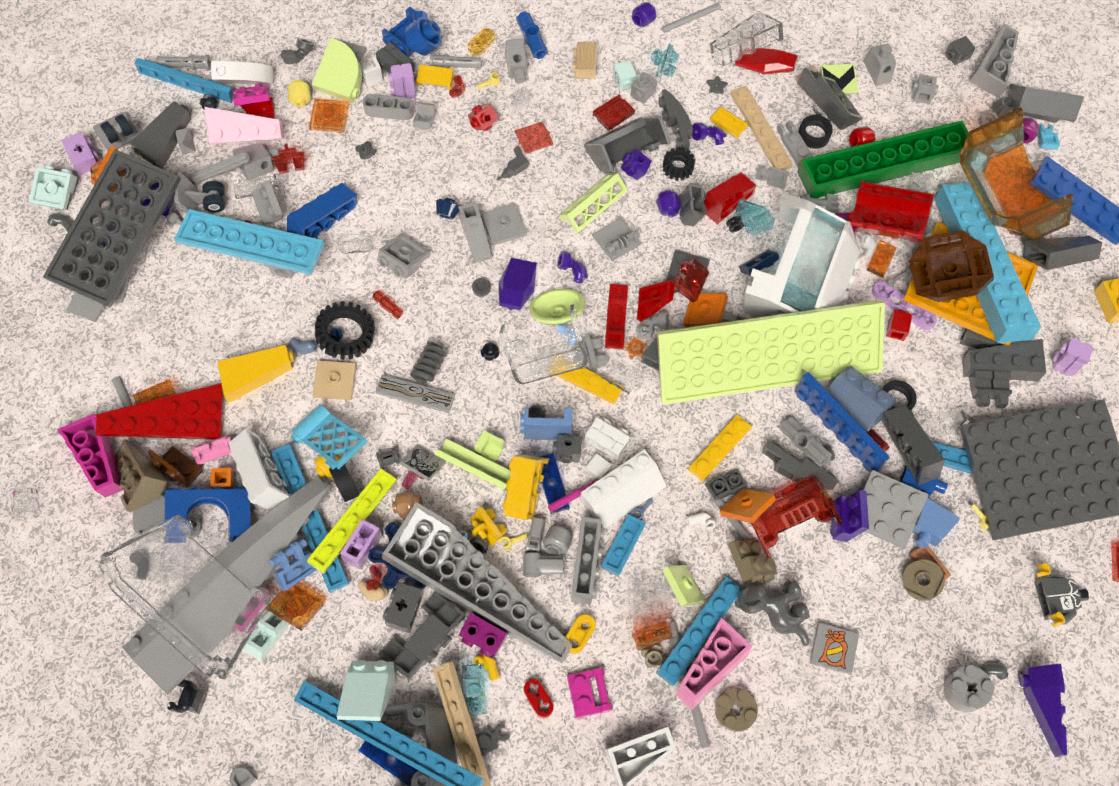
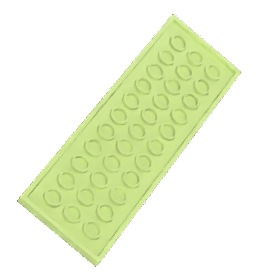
M877 300L657 332L661 403L663 405L798 385L802 376L807 372L817 381L835 379L838 374L849 366H852L862 375L882 372L885 302Z

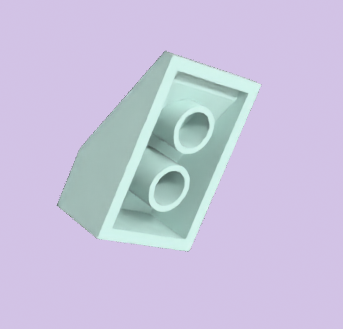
M357 660L351 662L346 672L337 720L381 721L396 685L394 662H386L384 660L376 662Z

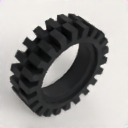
M341 301L340 306L337 305V302L332 303V308L330 305L325 306V310L322 309L320 311V315H317L315 321L314 335L316 343L319 344L321 350L325 349V354L329 355L332 352L333 358H336L337 354L341 355V360L345 359V355H348V359H353V354L356 357H360L361 352L365 354L367 348L369 349L371 343H373L375 327L374 320H371V314H367L365 308L360 311L361 306L358 304L353 308V302H349L348 306H345V301ZM348 318L360 325L362 334L353 342L342 343L334 340L328 334L327 327L336 319Z

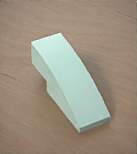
M284 595L259 621L258 628L245 641L244 651L259 661H262L291 623L283 616L284 613L279 614V610H282L281 606L285 607L290 597ZM292 601V610L298 612L295 602Z

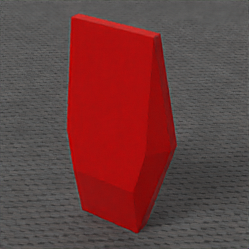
M740 48L735 66L761 74L788 73L794 71L798 55L769 48Z

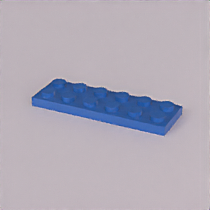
M1049 156L1043 158L1029 184L1115 245L1118 244L1119 207Z
M809 372L804 374L795 390L799 400L805 402L809 406L810 411L821 418L824 426L836 434L837 440L849 448L850 453L863 463L864 468L868 472H871V470L879 472L890 456Z

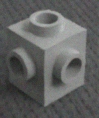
M920 74L918 80L914 81L912 91H914L913 101L930 104L934 95L938 92L939 85H936L937 77Z

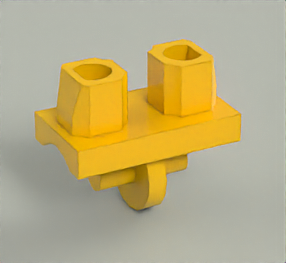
M481 506L477 508L476 513L470 518L471 524L474 527L471 534L473 537L480 535L483 540L486 539L490 547H493L507 529L503 524H494L495 513L491 508L484 510Z

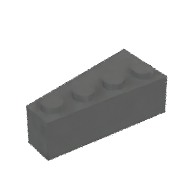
M1043 339L970 350L962 359L963 376L970 377L975 370L992 371V373L994 371L1011 372V380L1038 382L1046 374Z

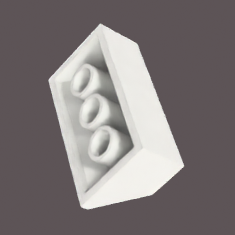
M644 449L583 490L580 495V501L593 518L602 519L601 528L607 529L665 489L666 484L657 464Z

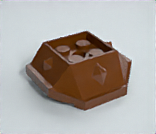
M963 230L924 238L920 247L909 260L916 295L937 302L952 299L958 300L959 298L978 295L994 280L986 245Z

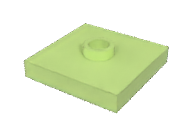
M686 565L667 566L662 569L681 606L698 605L705 601Z

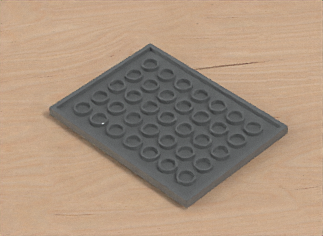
M1104 399L969 423L959 427L992 540L1119 516V442Z

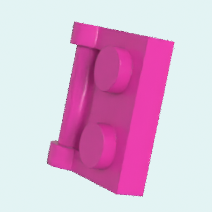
M604 668L567 675L575 719L613 710L612 703H609L603 676L605 675ZM590 678L596 679L601 702L600 706L595 707Z

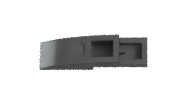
M664 89L662 90L661 97H659V107L663 108L662 119L666 121L667 128L672 127L673 134L677 136L676 147H680V150L685 148V152H687L690 147L689 139H691L693 132L691 121L679 101Z
M769 441L762 451L765 456L777 463L774 471L794 482L824 490H833L839 482L831 472H826L813 460L806 458L801 463L796 456L785 452L777 443Z

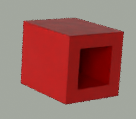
M894 310L889 318L886 337L904 341L909 334L913 314L903 310Z

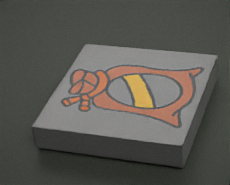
M818 623L810 664L851 675L859 634Z

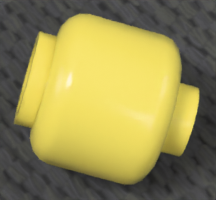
M294 80L288 85V100L296 107H304L310 102V87L303 80Z

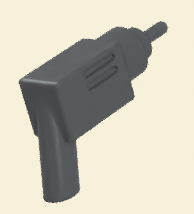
M519 146L513 149L516 157L507 163V167L503 169L502 175L497 178V181L502 178H510L513 175L516 176L529 167V161L524 157Z

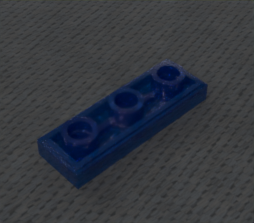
M554 453L540 456L549 458L548 464L543 465L541 475H544L541 484L548 505L566 495ZM553 482L555 483V485L550 486L549 483ZM569 503L553 512L550 511V514L570 509Z
M364 741L358 750L407 786H411L413 775L419 771L396 757L395 762L389 764L388 759L394 756L367 741Z

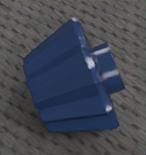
M450 198L437 199L436 214L452 220L459 212L458 207L460 205H457L455 200Z

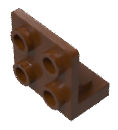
M174 446L162 458L152 450L148 452L151 456L150 461L163 475L167 474L170 480L178 487L182 484L188 488L203 472L201 467Z

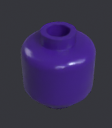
M648 2L641 3L632 11V20L639 27H646L656 19V9Z
M671 190L658 194L656 204L660 214L663 216L668 215L669 218L678 215V211L682 207L678 194L674 191L671 192Z

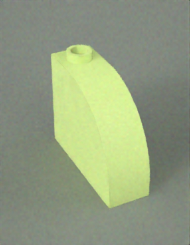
M330 38L312 86L316 91L354 103L355 99L359 97L362 83L360 63L353 51L345 43Z

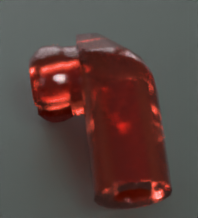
M460 75L453 78L455 85L449 90V95L452 98L459 97L465 91Z

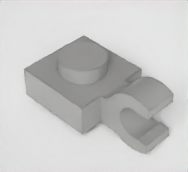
M759 167L755 179L760 181L768 180L767 185L784 189L789 171L776 167H771L770 170Z

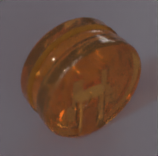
M663 621L633 633L631 636L635 640L637 651L673 638L672 632L668 628V622Z

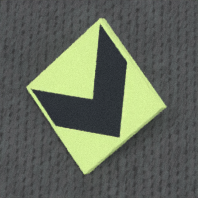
M854 64L820 66L821 74L834 79L844 93L859 92Z

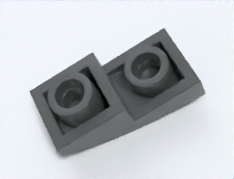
M738 469L724 476L720 475L704 484L714 501L737 493L748 486Z

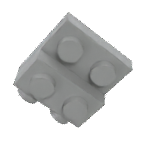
M401 233L379 249L377 261L383 268L388 267L391 269L395 276L407 279L417 271L418 265L429 257L430 251Z

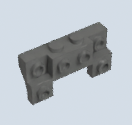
M436 591L433 592V595L425 604L421 605V608L430 617L404 644V647L394 638H391L387 646L378 653L386 662H394V668L408 681L427 662L430 664L435 660L438 655L436 652L441 647L445 648L450 643L452 632L466 617L464 612Z

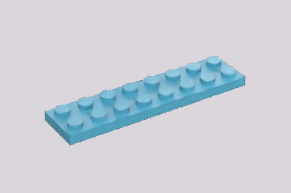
M191 209L188 210L174 238L178 244L312 275L325 246L324 241Z

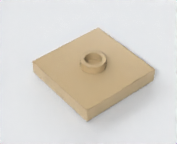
M317 361L313 398L352 400L356 363Z

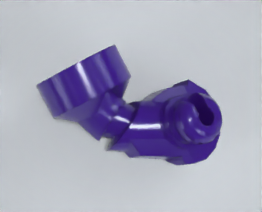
M702 122L692 125V138L694 140H704L708 135L710 138H714L716 145L724 144L723 138L727 137V134L722 129L716 126H709L708 128Z
M561 251L557 261V268L562 270L572 268L573 281L581 284L583 283V278L588 279L585 265L578 260L575 261L569 252Z

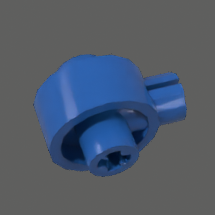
M416 11L415 14H412L413 22L405 29L406 43L413 52L426 56L441 45V30L435 21H430L427 18L425 11Z

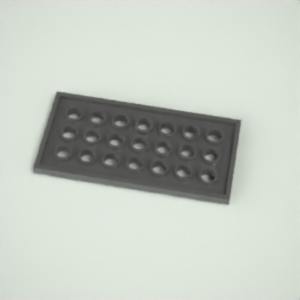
M114 149L43 278L111 308L181 178L178 175ZM127 169L125 176H119L121 170ZM143 176L142 182L135 183L137 177ZM154 183H159L158 189L151 190V186ZM118 185L116 192H110L112 186ZM129 192L135 193L133 198L126 199ZM145 199H151L149 205H142ZM103 202H110L107 208L101 207ZM120 208H126L123 215L117 214ZM136 215H142L139 222H134ZM94 218H101L98 224H93ZM111 224H117L114 231H109ZM127 231H133V235L130 238H125ZM91 233V238L85 241L84 235ZM108 240L107 245L101 248V241ZM124 247L123 253L117 255V248ZM82 249V254L75 257L76 250ZM94 256H99V260L95 264H91V259ZM110 263H115L114 269L107 271V266ZM69 265H73V270L70 273H66V268ZM85 272H89V278L82 280V275ZM106 279V284L103 287H98V282Z

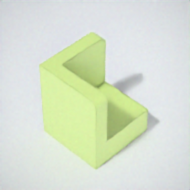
M483 431L474 446V451L476 454L496 463L505 448L504 440Z

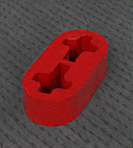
M528 680L524 685V695L532 709L540 718L546 719L550 717L553 713L551 699L538 680ZM532 684L533 687H539L537 689L539 697L536 698L533 693L527 692L529 691V685ZM539 700L544 705H549L548 713L545 714L544 711H538L540 709Z

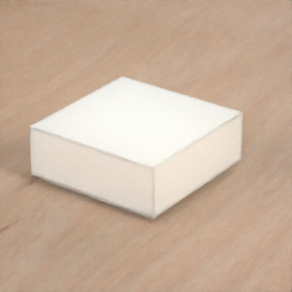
M596 454L585 467V471L597 480H600L612 468V464Z

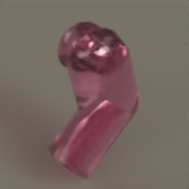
M409 470L401 486L410 490L415 479L418 477L420 479L424 478Z

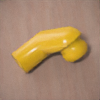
M483 654L474 657V665L488 671L490 681L500 679L498 668L493 658Z

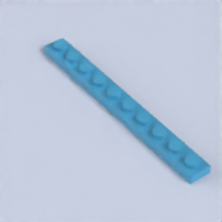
M306 681L302 683L294 698L295 702L446 786H482L485 781L484 778L380 721L337 720L340 699Z

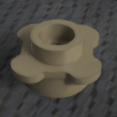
M658 644L653 645L649 649L644 648L641 651V655L646 660L645 665L649 668L656 667L665 660L664 655L660 652L661 647Z

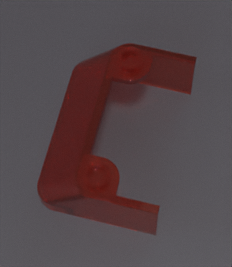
M816 476L806 477L771 493L774 494L776 501L753 523H750L767 558L771 557L768 548L776 545L779 540V533L807 520L815 518L816 521L825 523L834 518L839 526L843 524L831 496Z

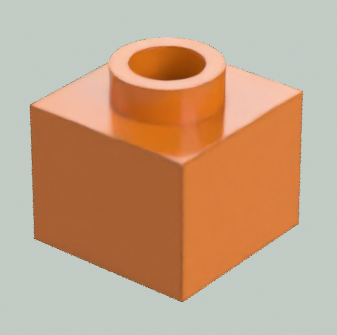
M231 467L211 469V489L213 487H223L224 489H232L234 487V471Z

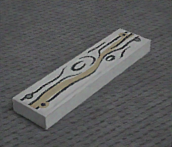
M381 375L376 388V394L445 413H450L455 398L453 393L386 375Z

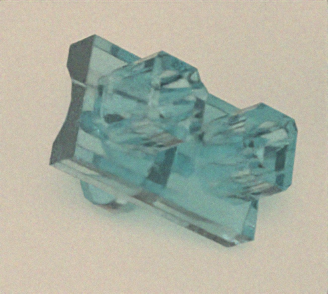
M670 43L667 50L662 52L661 49H658L651 54V60L654 62V65H658L657 77H661L663 74L671 77L675 73L676 67L669 64V62L675 64L679 54L673 51L674 45Z

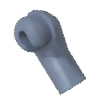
M293 337L288 343L301 355L312 353L318 348V344L314 340L300 342Z

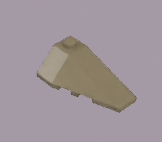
M124 439L116 454L118 473L122 474L119 487L124 489V494L121 495V501L126 511L132 512L158 500L161 493L166 489L167 481L159 469L128 440Z

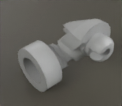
M659 311L658 314L644 320L640 326H637V335L641 339H649L653 336L655 326H658L659 329H668V311Z

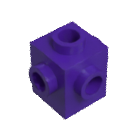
M634 149L632 152H627L622 158L623 164L620 169L628 176L638 180L647 173L652 160L642 152Z

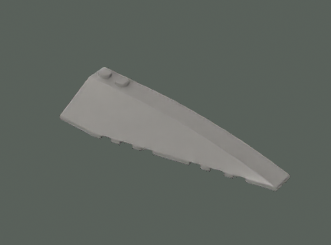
M417 502L414 504L383 552L382 559L474 615L562 664L572 644L516 590L494 565H491L484 558L480 551H477L470 544V541L465 536H462L456 530L452 523Z

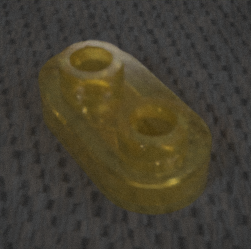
M489 28L482 29L468 42V52L474 56L483 54L495 42V32Z

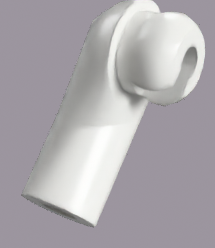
M864 234L861 237V244L865 250L862 259L870 261L876 250V244L870 235Z

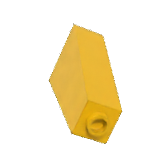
M283 345L217 361L223 393L227 402H232L292 370L291 363L295 362L292 351L288 352L287 346Z

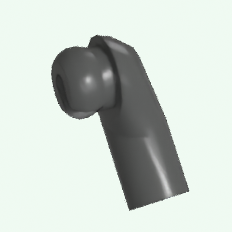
M51 214L47 220L50 226L55 227L57 223L61 224L67 232L72 226V222L67 216Z

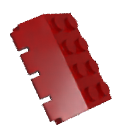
M861 182L854 211H850L848 222L851 223L852 229L856 232H866L894 239L909 240L911 242H922L934 194Z

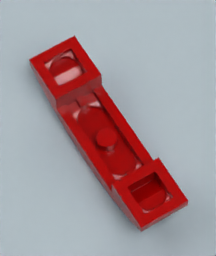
M610 284L605 348L624 350L628 285Z

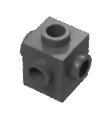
M558 434L557 442L553 441L552 453H556L555 461L579 463L582 437L571 434Z

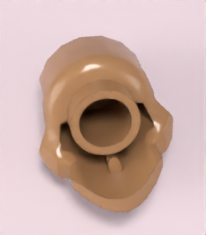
M411 491L398 493L395 501H392L394 513H398L399 517L404 521L416 502L423 506L422 497L420 494L414 495Z

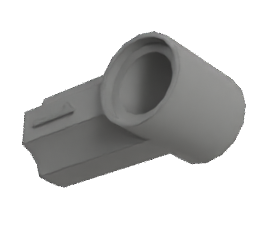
M526 553L523 555V576L525 577L563 574V556H541L539 553Z

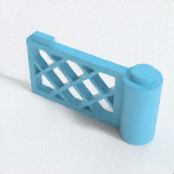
M321 404L291 430L292 435L290 436L296 444L302 443L307 445L326 460L324 463L332 470L335 468L340 469L368 442L366 438L330 414ZM333 421L334 428L326 429V427ZM346 431V436L338 437V432ZM333 434L332 439L325 440V435ZM320 436V441L311 443L315 437ZM359 440L355 445L349 446L350 441ZM345 442L344 447L336 449L337 443ZM332 444L331 450L323 451L324 446ZM343 453V456L336 461L335 455Z

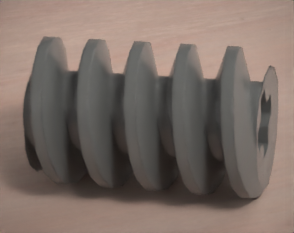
M427 341V345L423 349L424 351L421 352L420 358L417 359V364L414 365L413 371L410 372V376L414 380L423 384L427 381L433 382L434 379L430 375L436 376L437 372L434 368L440 369L441 367L437 362H444V359L440 356H447V353L441 346L431 341Z

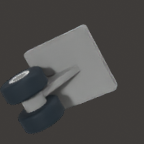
M124 111L93 126L94 131L107 151L111 146L118 149L130 143L139 135Z
M179 171L175 172V175H178L181 180L175 189L174 201L186 213L189 209L198 211V205L203 204V208L208 212L216 213L224 210L225 199L222 196L225 194V187L221 182H205L202 186V192H198L197 187Z

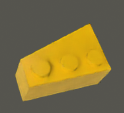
M530 454L513 456L509 464V469L511 470L510 478L506 483L507 497L503 502L505 516L523 520L533 518L539 498V493H537L539 481L543 482L544 475H541L543 465L548 464L549 458Z

